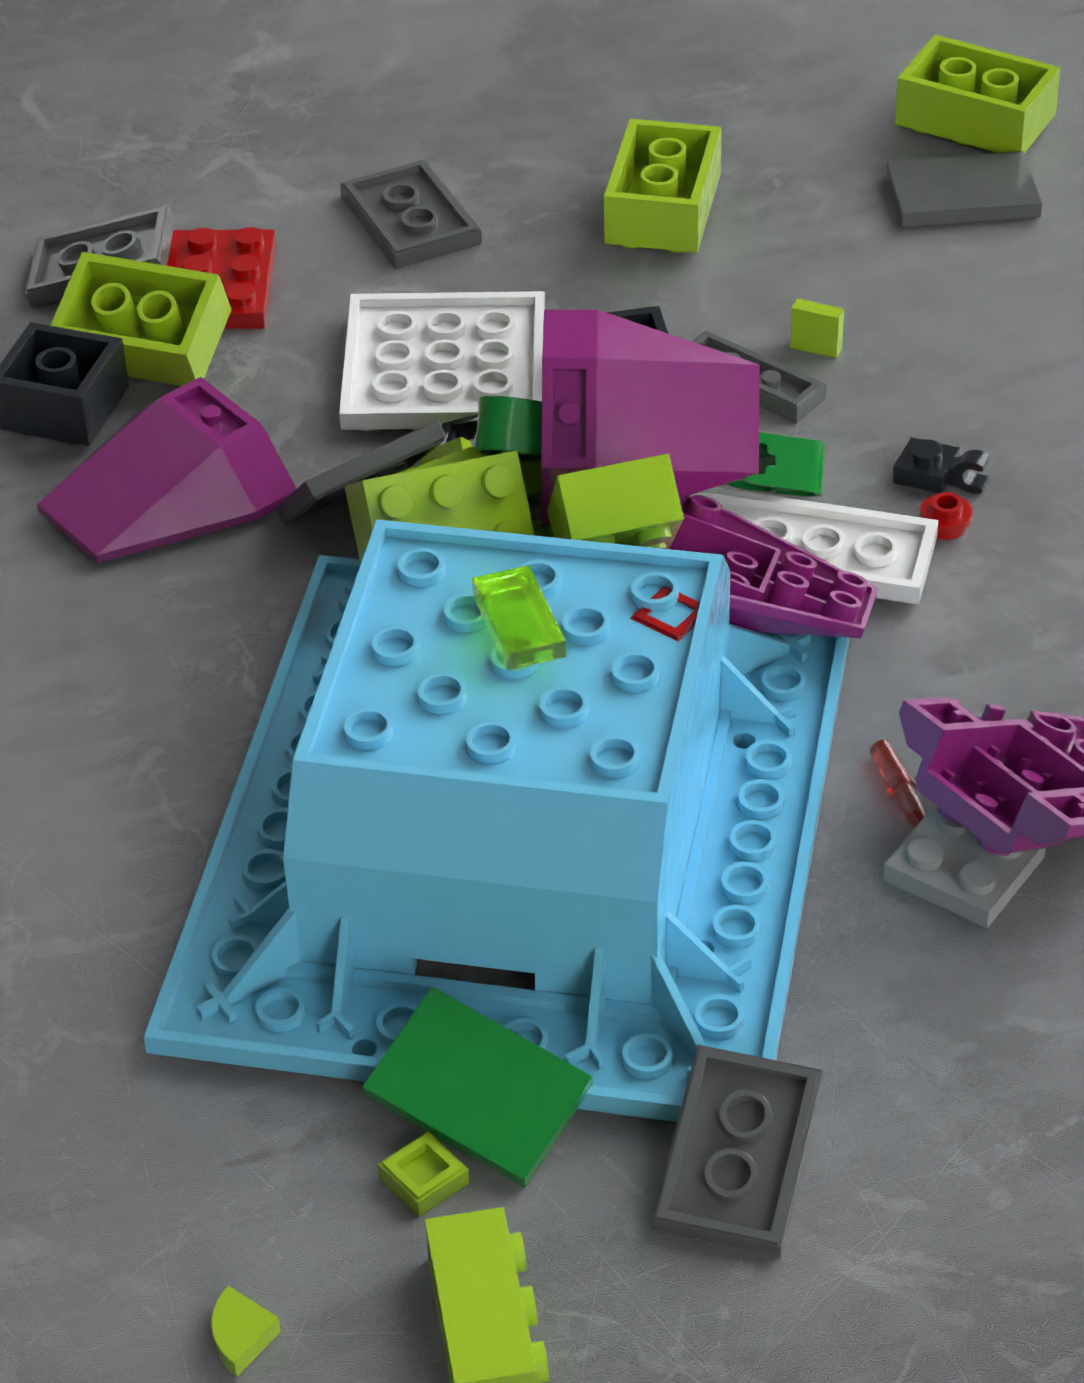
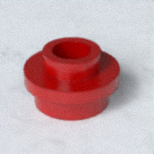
M941 492L926 498L921 503L919 516L921 518L939 520L937 539L952 540L962 536L966 528L971 524L973 508L966 499L957 494Z

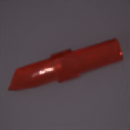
M887 739L878 740L871 746L870 753L883 776V784L892 800L895 799L908 823L916 827L926 816L923 803L916 791L917 785L909 770L902 765L891 742Z

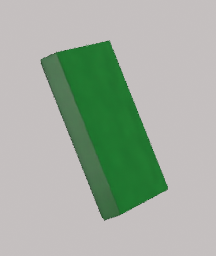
M431 987L362 1088L366 1097L423 1130L429 1131L437 1138L526 1188L584 1100L585 1094L593 1085V1078L588 1073L436 988Z

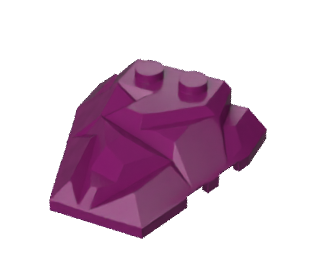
M937 697L903 701L899 710V716L906 744L922 757L915 777L918 791L937 805L936 810L941 816L963 825L978 837L977 842L982 848L996 855L1008 856L1010 853L1039 850L1084 837V717L1031 710L1027 721L1024 719L1002 720L1006 709L1001 705L987 704L982 717L974 716L962 707L957 699Z

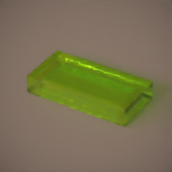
M529 565L472 578V594L507 670L566 657V641Z

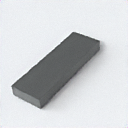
M707 330L691 341L759 364V406L795 423L799 422L826 399V384Z

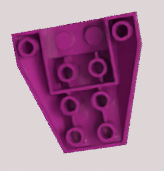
M544 310L541 442L542 526H550L547 510L558 475L669 453L679 499L758 474L760 365L600 310Z
M199 377L158 398L132 416L37 504L38 512L93 560L101 563L258 520L274 511L297 488L263 425L205 379Z
M694 495L680 499L684 520L669 549L724 556L730 569V624L756 632L862 638L878 588L869 584L865 578L856 573L844 571L747 519L722 509V505L713 498Z

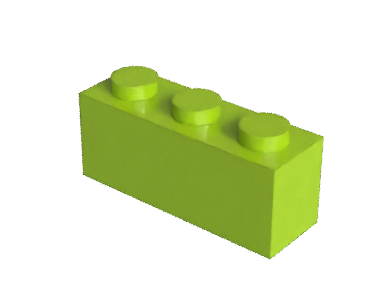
M504 1207L425 1219L428 1263L450 1383L549 1382V1368L544 1341L531 1342L528 1328L538 1326L532 1285L520 1287L517 1274L527 1272L521 1232L509 1233Z

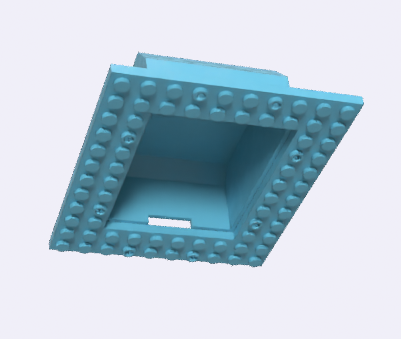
M376 519L361 563L360 559L325 555H319L144 1034L146 1053L366 1082L430 988L434 987L591 1075L593 1085L585 1094V1098L578 1109L677 1122L697 1044L777 1060L850 638L756 632L730 624V569L724 556L720 554ZM664 585L672 589V592L664 598L650 599ZM679 592L700 602L695 627L679 642L630 619L637 610L644 607L651 609V613L648 615L676 628L694 611L677 602ZM416 959L535 973V990L415 975L417 968Z

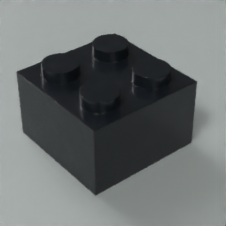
M30 322L0 363V430L64 441L70 444L90 446L129 388L123 339Z

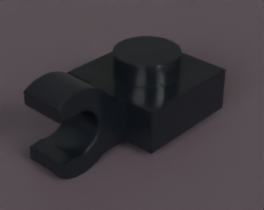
M911 437L893 466V483L936 493L944 492L946 486L950 485L961 488L968 493L981 494L989 482V476L977 474L972 470L983 472L990 455L980 450H968L960 456V447L941 444L934 440Z

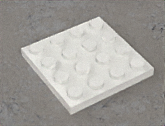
M545 291L350 294L339 411L340 429L361 431L410 429L416 431L435 421H439L442 426V423L478 414L479 398L482 396H508L542 401Z

